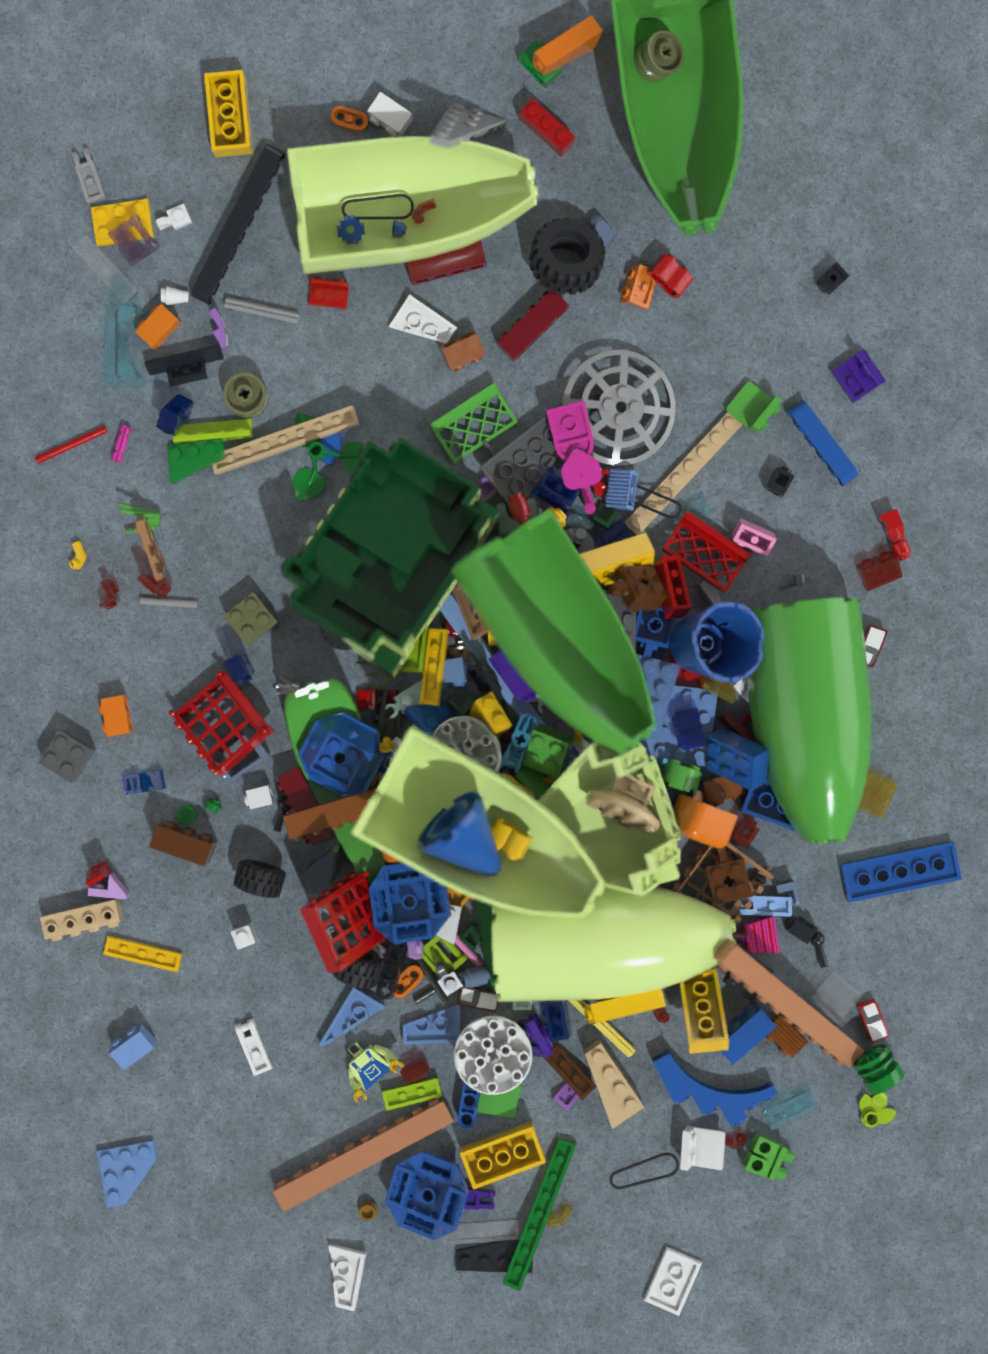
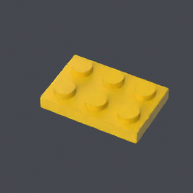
M148 199L91 207L96 245L98 247L154 238Z

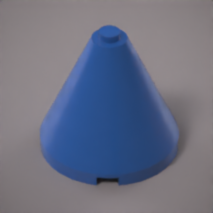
M476 791L464 793L453 800L455 805L448 810L443 808L427 824L418 839L421 845L418 844V847L425 854L487 877L491 875L496 876L501 871L502 863L483 798Z

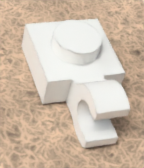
M184 204L167 210L168 217H161L156 220L160 230L172 225L174 230H177L192 223Z

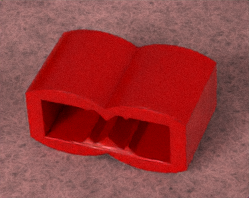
M666 253L659 256L647 273L655 283L660 285L674 299L681 297L693 280L690 271L685 267H680L676 258Z

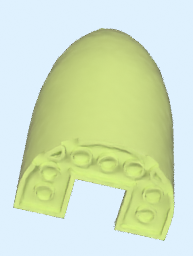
M431 137L381 138L288 149L304 274L405 263L461 249L480 241L512 223L533 206L537 205L538 191L537 185H534V167H530L529 159L499 148L462 140L457 146L445 148L430 144ZM406 194L413 201L414 211L406 219L360 220V223H364L365 235H361L362 239L358 240L357 244L347 245L346 241H342V237H338L337 225H340V221L344 220L342 205L347 200ZM394 197L348 203L344 210L348 216L355 215V217L406 216L411 210V203L405 197ZM394 220L404 222L407 227L406 233L402 237L392 236ZM353 226L347 228V232L350 234L355 230Z
M413 725L352 832L353 835L445 886L500 908L522 913L555 917H585L586 913L590 914L595 906V896H600L605 888L604 878L589 854L573 833L553 812L503 775ZM476 791L483 798L491 828L496 819L502 818L533 837L523 859L512 860L505 855V851L502 849L498 850L502 865L500 867L501 871L496 876L491 875L487 877L425 854L418 847V844L421 845L418 839L427 824L443 808L448 810L455 805L453 800L464 793Z
M605 887L600 896H595V906L590 914L586 913L585 917H555L527 914L492 905V914L496 915V919H493L492 948L494 974L498 975L497 979H495L496 994H500L497 995L498 1002L606 999L660 990L686 981L716 966L719 961L714 957V954L728 938L736 944L735 939H732V933H736V925L734 919H731L729 914L685 894L661 887L654 888L644 896Z

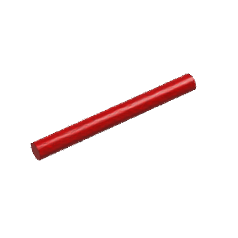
M104 425L35 457V460L40 464L108 433L106 426Z

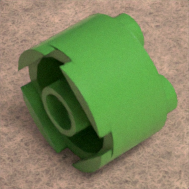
M671 759L670 762L664 765L661 774L664 783H666L665 787L685 794L691 791L690 795L695 796L702 775L700 772L701 768L694 765L685 767L681 765V761Z

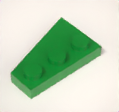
M223 439L167 446L171 484L174 485L180 482V480L190 477L194 473L225 459Z

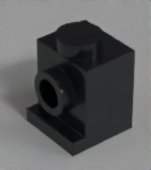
M835 262L816 281L818 283L817 286L824 294L827 292L830 295L849 277V274ZM830 276H833V278L835 279L834 282L830 281Z
M781 466V468L777 467L764 489L781 498L785 495L795 475L791 474L792 471L784 466ZM777 478H781L783 480V483L781 485L776 483Z
M793 916L789 917L785 924L787 926L785 930L806 944L810 942L818 928L813 924L809 927L810 922L802 917H799V919Z

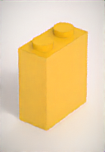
M492 692L477 699L469 711L471 717L486 723L497 739L504 737L512 726Z

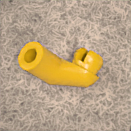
M81 541L72 544L75 556L69 561L71 569L78 570L82 568L87 558Z

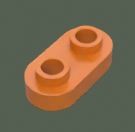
M337 106L331 111L332 123L339 128L357 133H362L368 128V117L361 111L344 106ZM343 115L344 119L340 121L337 117ZM361 120L363 123L357 126L356 121Z
M411 964L401 973L398 984H402L404 989H396L395 997H405L422 981L424 973L419 965ZM416 971L418 975L416 977H412L410 972Z

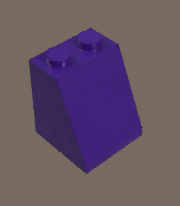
M502 650L489 658L494 669L518 701L529 703L536 699L537 694L521 678Z

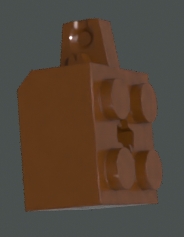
M653 565L621 566L613 577L615 582L609 587L611 596H622L629 612L657 610L668 597Z
M725 847L717 849L719 858L714 859L715 864L705 866L713 904L717 905L753 897L744 858L733 860L732 856H727ZM727 876L733 879V883L731 882L732 885L730 886L723 883Z

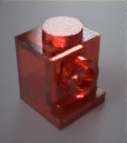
M749 817L746 820L741 818L730 838L748 849L760 831L756 827L758 823ZM746 827L748 829V833L742 834V828Z

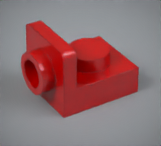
M600 468L602 474L601 477L609 474L608 469L603 470V468ZM603 480L591 485L594 498L604 495L603 491L606 490Z

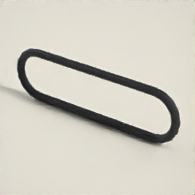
M637 485V488L676 503L679 511L676 515L670 516L635 501L634 504L670 519L680 515L682 507L678 501Z

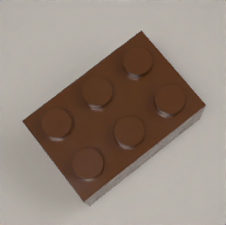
M170 820L156 825L149 845L150 848L201 866L210 863L217 844V840L213 839V835L203 833V835L197 834L195 829L186 826L185 828L177 827L178 823Z

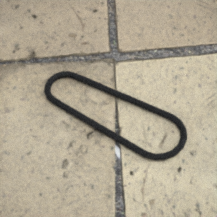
M406 194L351 199L343 203L342 214L348 216L344 210L348 203L405 197L411 203V210L406 216L355 217V219H406L413 213L414 204L412 199Z
M662 1153L613 1172L610 1176V1184L615 1189H624L671 1177L678 1171L679 1161L671 1153ZM668 1155L676 1161V1169L671 1174L620 1187L613 1184L612 1179L615 1174L659 1157Z

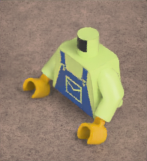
M357 1042L348 1048L354 1056L349 1062L348 1068L349 1083L354 1093V1101L360 1104L359 1097L361 1095L364 1100H367V1095L362 1090L366 1091L390 1070L399 1073L396 1070L397 1065L404 1067V1064L397 1061V1058L390 1049L369 1044L363 1050Z

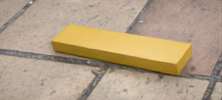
M428 629L420 705L440 706L449 633L447 629Z
M110 935L107 936L103 955L173 972L179 971L183 954Z

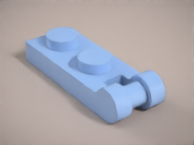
M752 895L753 897L739 900L741 901V908L738 910L740 915L792 917V896ZM747 899L753 902V908L749 910L743 906Z

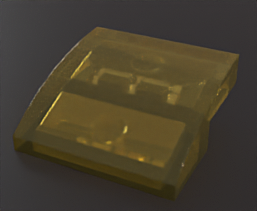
M868 771L866 786L859 809L883 819L898 784Z

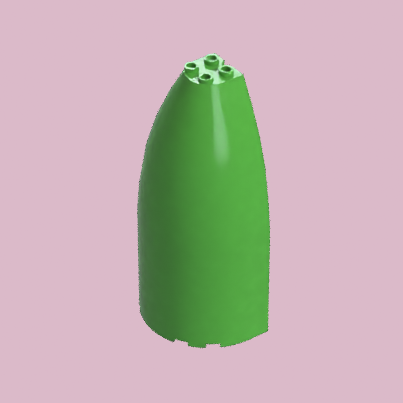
M611 0L623 100L640 164L663 208L678 229L685 233V236H694L696 232L700 231L713 233L716 231V227L719 226L729 201L737 175L742 148L743 80L733 0ZM660 30L669 31L682 44L684 49L683 64L678 71L669 75L664 80L650 82L644 79L636 69L634 63L635 50L642 41L648 39L652 34Z
M550 509L526 522L502 541L498 538L473 552L452 569L451 573L508 661L547 707L566 723L593 741L614 751L617 756L627 751V747L632 749L640 744L639 739L644 740L652 735L650 731L656 727V721L645 677L635 650L605 593Z
M816 599L798 601L788 605H770L762 609H750L759 619L765 636L762 660L756 670L746 677L756 743L769 749L767 767L769 784L783 812L801 840H808L809 844L846 841L866 786L871 758L872 705L860 599Z

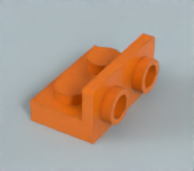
M641 264L630 266L626 273L625 286L621 291V303H630L644 310L649 308L656 284L647 274L650 268Z

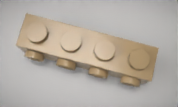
M116 898L45 914L40 917L45 940L51 938L52 941L61 940L63 935L70 934V937L82 934L81 931L89 930V933L101 930L100 927L106 925L108 928L117 927L119 922L124 920L120 901Z

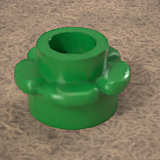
M213 798L205 800L206 803L203 807L216 814L219 809L222 810V807L219 806L221 804L219 801Z

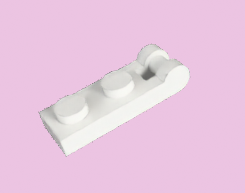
M251 1018L247 1020V1023L235 1025L236 1033L253 1075L256 1076L271 1070L273 1066L254 1019ZM250 1030L252 1035L246 1037L245 1031Z

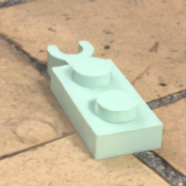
M422 680L392 698L395 704H387L385 706V710L388 708L393 710V714L389 716V719L396 717L399 710L403 715L405 714L403 711L407 707L419 705Z

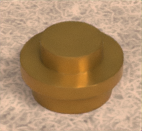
M364 1201L358 1210L359 1216L366 1221L373 1220L378 1212L376 1204L372 1201Z

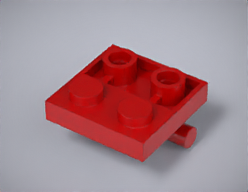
M351 889L342 894L347 906L356 901ZM339 899L335 900L332 904L334 912L343 910ZM358 905L350 910L355 922L363 918ZM366 922L357 927L359 931L364 929Z

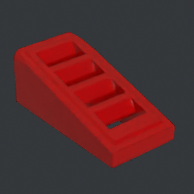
M102 861L88 871L85 882L87 886H91L112 873L108 863Z

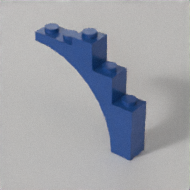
M669 1050L651 1058L674 1103H682L692 1094L702 1115L705 1113L711 1114L716 1110V1107L720 1106L730 1126H737L744 1122V1119L747 1118L744 1112L745 1109L751 1110L758 1105L757 1103L763 1100L768 1101L775 1096L774 1094L778 1093L772 1082L745 1090H726L712 1087L688 1074L675 1061Z

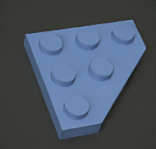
M154 1139L96 1151L107 1208L125 1205L157 1159Z

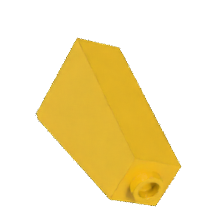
M662 989L584 1005V1016L589 1024H596L665 1007L666 1004Z

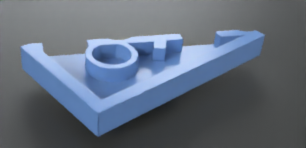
M353 987L319 1045L322 1047L334 1041L343 1033L345 1034L376 1012L384 1009L385 1004L360 989Z

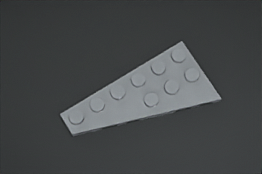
M453 104L449 106L432 133L430 144L452 148L459 145L461 140L467 142L470 141V137L475 139L488 134L489 130L495 131L497 127L503 128L506 119L484 114L479 109L468 110L463 105Z

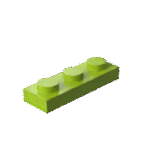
M437 1076L382 1090L386 1111L442 1097V1091Z

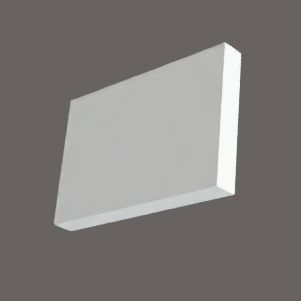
M666 1246L645 1294L644 1301L679 1316L702 1262Z

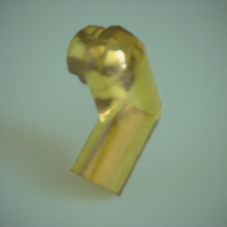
M565 1205L561 1213L549 1215L547 1225L550 1227L563 1226L573 1212V1209Z

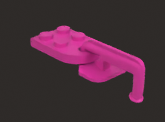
M581 401L546 410L556 451L566 461L561 469L564 485L569 489L581 488L585 504L584 511L587 514H592L595 511V505L593 504L589 486L597 484L602 474L598 460L590 456L594 447V440L585 402Z

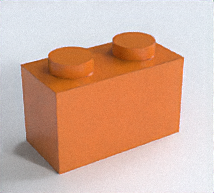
M162 304L153 307L149 313L150 316L146 320H142L137 325V330L135 331L155 351L181 323Z
M127 695L100 699L99 712L104 718V722H102L104 734L106 733L107 737L133 733Z

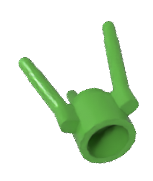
M118 503L119 507L126 508L120 509L121 513L137 516L144 514L152 531H155V527H160L161 512ZM135 528L125 530L126 534L136 532Z

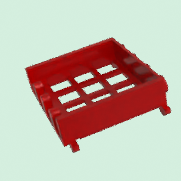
M218 669L215 671L218 675L217 678L177 712L174 713L171 709L168 713L175 719L174 724L176 727L187 734L185 735L186 740L191 745L194 744L197 747L196 753L202 759L205 758L207 760L209 770L214 774L223 776L275 730L265 722L264 716L254 708L252 701L242 693L241 687L231 679L232 675L225 670L221 673ZM222 687L225 692L214 701L211 695ZM229 696L236 706L225 714L218 704ZM208 699L211 704L200 712L197 707ZM215 707L222 717L211 726L204 715ZM239 709L247 719L238 727H235L229 720V717ZM194 710L197 716L186 724L183 719ZM201 719L208 729L197 738L190 727ZM225 721L233 731L221 739L214 729ZM250 722L257 733L246 741L239 731ZM211 733L218 741V744L207 751L200 741ZM236 734L243 745L232 753L225 743ZM222 746L229 757L218 765L211 755Z
M369 870L361 873L353 871L346 874L344 880L334 882L332 888L319 892L317 898L314 897L305 902L306 905L299 909L328 973L342 971L387 938L374 927L369 893L370 886L366 879V876L370 875ZM351 889L356 901L347 906L342 893ZM336 897L339 898L343 910L337 914L334 913L330 901ZM326 905L331 918L322 923L317 910ZM358 905L363 918L355 922L350 910ZM346 913L351 926L342 931L337 919ZM333 922L338 935L330 940L325 927ZM366 922L370 934L362 939L357 927ZM353 930L358 943L350 948L345 935ZM341 939L346 951L337 956L332 944Z

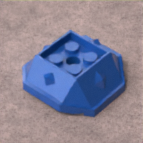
M346 711L317 719L298 754L307 777L340 796L366 792L385 758V753L380 751L381 739L379 730ZM337 753H343L345 760L338 759Z
M405 863L383 866L369 887L374 927L393 944L432 939L451 917L447 886ZM410 896L415 900L413 907L407 904V899Z
M422 1151L396 1165L385 1203L390 1208L399 1226L429 1239L436 1240L457 1230L469 1191L459 1164ZM427 1190L433 1193V1199L428 1197Z

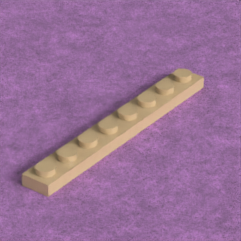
M352 405L224 450L225 459L212 465L214 473L219 475L358 426L359 421L355 408Z
M727 413L654 492L673 499L743 424ZM651 494L642 504L661 512L670 501ZM639 506L623 524L637 536L658 514Z

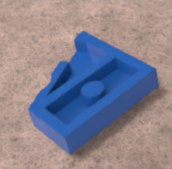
M443 699L440 700V706L419 704L407 707L403 711L420 730L431 736L443 722L455 714Z

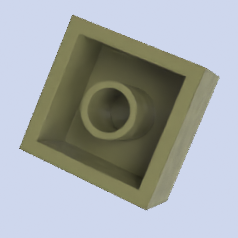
M252 592L223 615L247 646L253 645L280 623L255 592Z

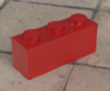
M533 98L519 112V120L559 156L562 157L574 144L575 136Z
M661 556L654 565V568L668 595L662 603L665 619L683 618L692 607L680 556Z

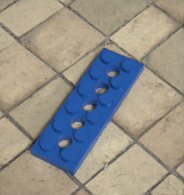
M953 841L840 864L847 902L849 903L962 880ZM936 859L943 861L942 868H934V861ZM917 863H923V872L916 873L915 865ZM902 866L905 868V875L898 877L896 870ZM881 870L887 873V877L883 881H879L877 878V874ZM862 874L868 876V882L864 885H861L858 881L859 876Z

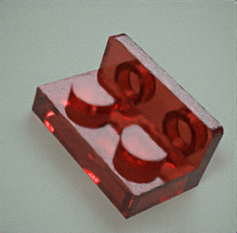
M892 551L881 552L876 557L864 559L861 563L856 564V568L861 573L863 584L867 591L903 577L898 557Z
M141 573L137 578L139 582L158 597L166 596L172 589L170 587L172 582L165 577L159 582L150 574L146 576Z

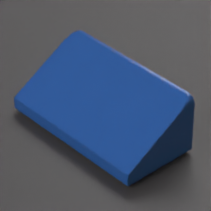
M347 430L321 438L320 444L326 450L338 453ZM327 454L323 460L319 461L333 466L336 457Z

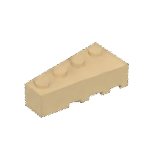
M599 1039L585 1048L584 1052L613 1129L643 1109L644 1105Z

